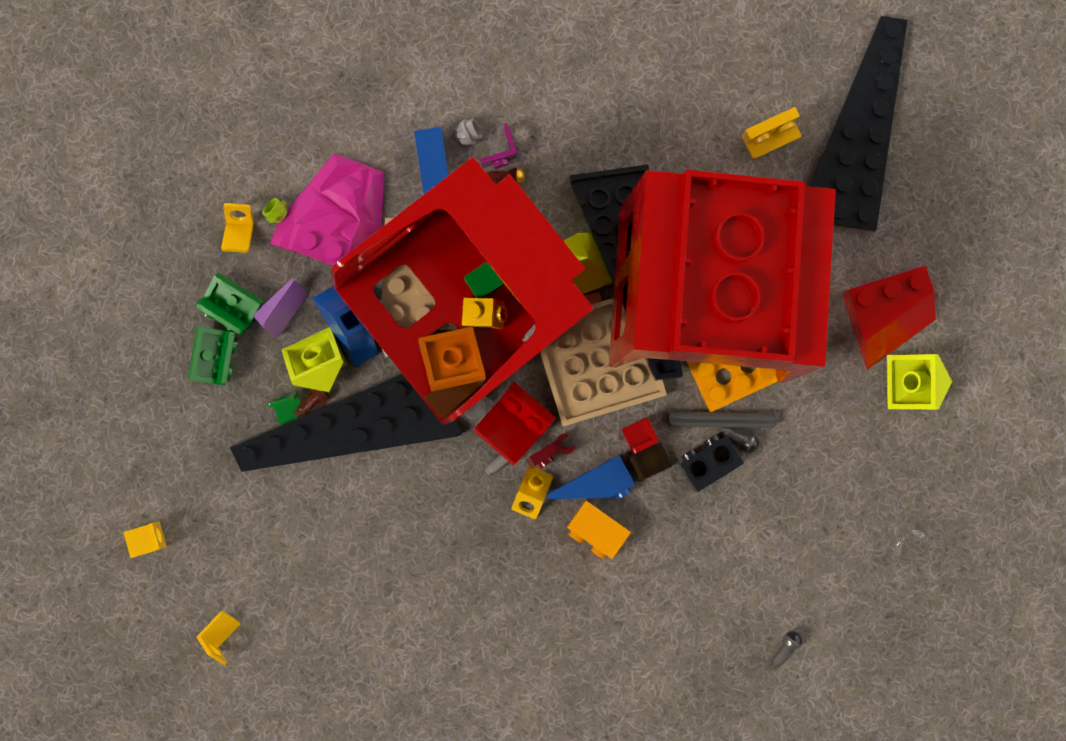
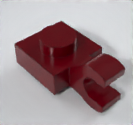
M564 433L558 436L554 442L528 457L526 461L531 468L538 465L542 469L554 461L552 455L556 453L567 455L572 453L576 447L573 445L566 449L562 446V440L568 437V434Z

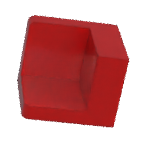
M647 417L621 429L632 454L659 442Z

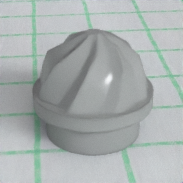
M473 118L470 120L463 119L455 127V139L460 144L474 145L478 139L482 138L481 130Z

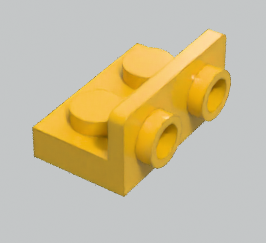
M796 107L744 131L742 138L752 159H757L800 139L801 133L796 125V121L800 116Z

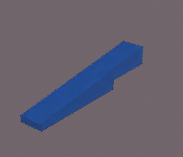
M441 127L414 131L424 194L449 175Z

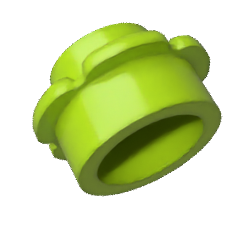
M273 198L265 205L262 214L269 223H279L287 215L285 208L287 203Z

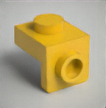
M464 298L462 326L504 328V322L507 319V309L504 301L494 298Z

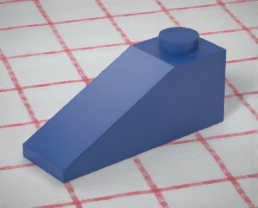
M620 455L547 493L549 499L611 498L613 496L620 499L632 492L630 487L634 486L635 483Z

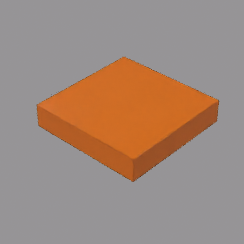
M473 326L418 338L431 392L486 380Z

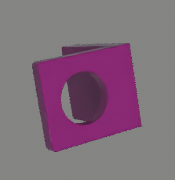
M508 123L503 125L510 150L481 158L482 168L492 165L494 169L502 168L509 165V160L517 158Z

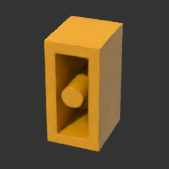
M586 500L567 525V528L571 530L568 534L580 544L584 540L593 546L590 551L603 560L606 556L613 559L631 533Z

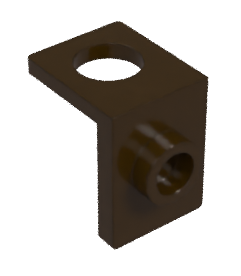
M661 442L628 457L639 482L645 481L644 479L672 467Z

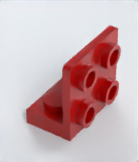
M514 382L498 403L474 427L473 431L508 462L515 465L556 417Z

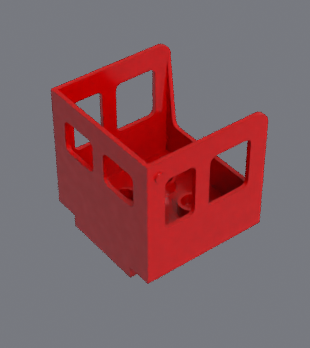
M474 157L470 158L331 268L333 288L443 425L453 422L594 309L572 281L585 270L581 262L511 174L498 184H495ZM487 262L504 284L483 298H494L504 301L507 309V319L504 322L503 329L473 327L486 380L442 419L424 399L431 392L422 353L420 352L418 338L430 336L446 323L454 324L457 329L467 328L462 326L464 298H476V296L465 282L464 277ZM402 265L407 266L435 301L434 308L408 328L399 326L373 292V288L378 282ZM535 324L534 333L524 342L522 339L525 337V334Z
M647 170L620 207L618 217L619 229L609 366L616 368L642 358L766 368L776 369V378L780 383L791 381L824 368L826 363L836 189L805 186V181L685 170L683 174ZM633 220L631 248L626 258L628 226ZM628 281L624 334L620 337L623 289Z

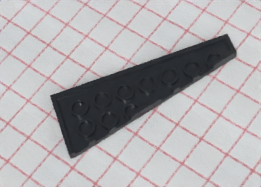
M886 16L879 18L810 183V187L836 189L834 225L869 231L877 230L908 20Z
M648 164L569 176L571 187L613 285L615 283L620 207L644 173L649 170ZM633 220L628 226L626 258L631 248ZM628 281L625 283L623 289L622 306L625 310V313L627 305ZM645 358L655 381L683 377L681 361Z
M399 373L230 446V449L241 472L458 437L462 435V431L457 419L443 425L404 375Z

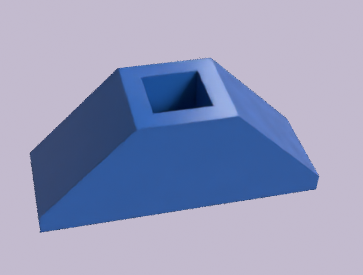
M333 286L312 298L354 368L378 354L372 335Z

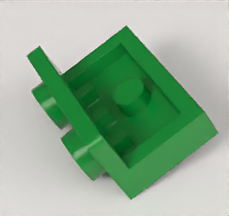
M220 273L214 275L204 297L197 301L195 307L201 310L206 317L215 319L225 325L227 330L241 335L252 326L255 321L253 315L262 307L264 301Z
M196 326L187 380L226 386V382L232 376L231 354L235 353L237 347V339L234 338L235 332Z

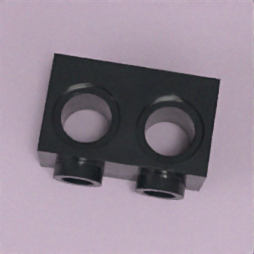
M716 434L704 442L705 448L698 452L693 448L681 456L683 461L678 465L695 492L701 491L744 464L727 435L720 438ZM719 446L724 447L728 453L726 460L723 462H718L714 457V451ZM695 461H701L705 467L704 473L698 477L694 476L691 472V465Z

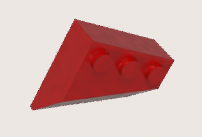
M926 265L864 284L842 293L867 370L936 320L935 293Z

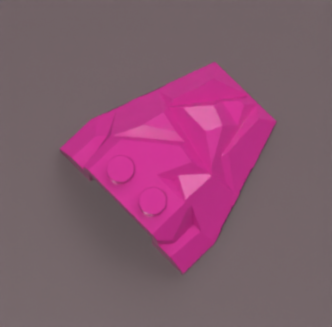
M334 153L287 209V215L277 224L270 244L334 266L340 259L382 227L385 173Z

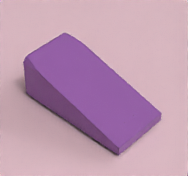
M292 278L253 316L276 339L309 294Z

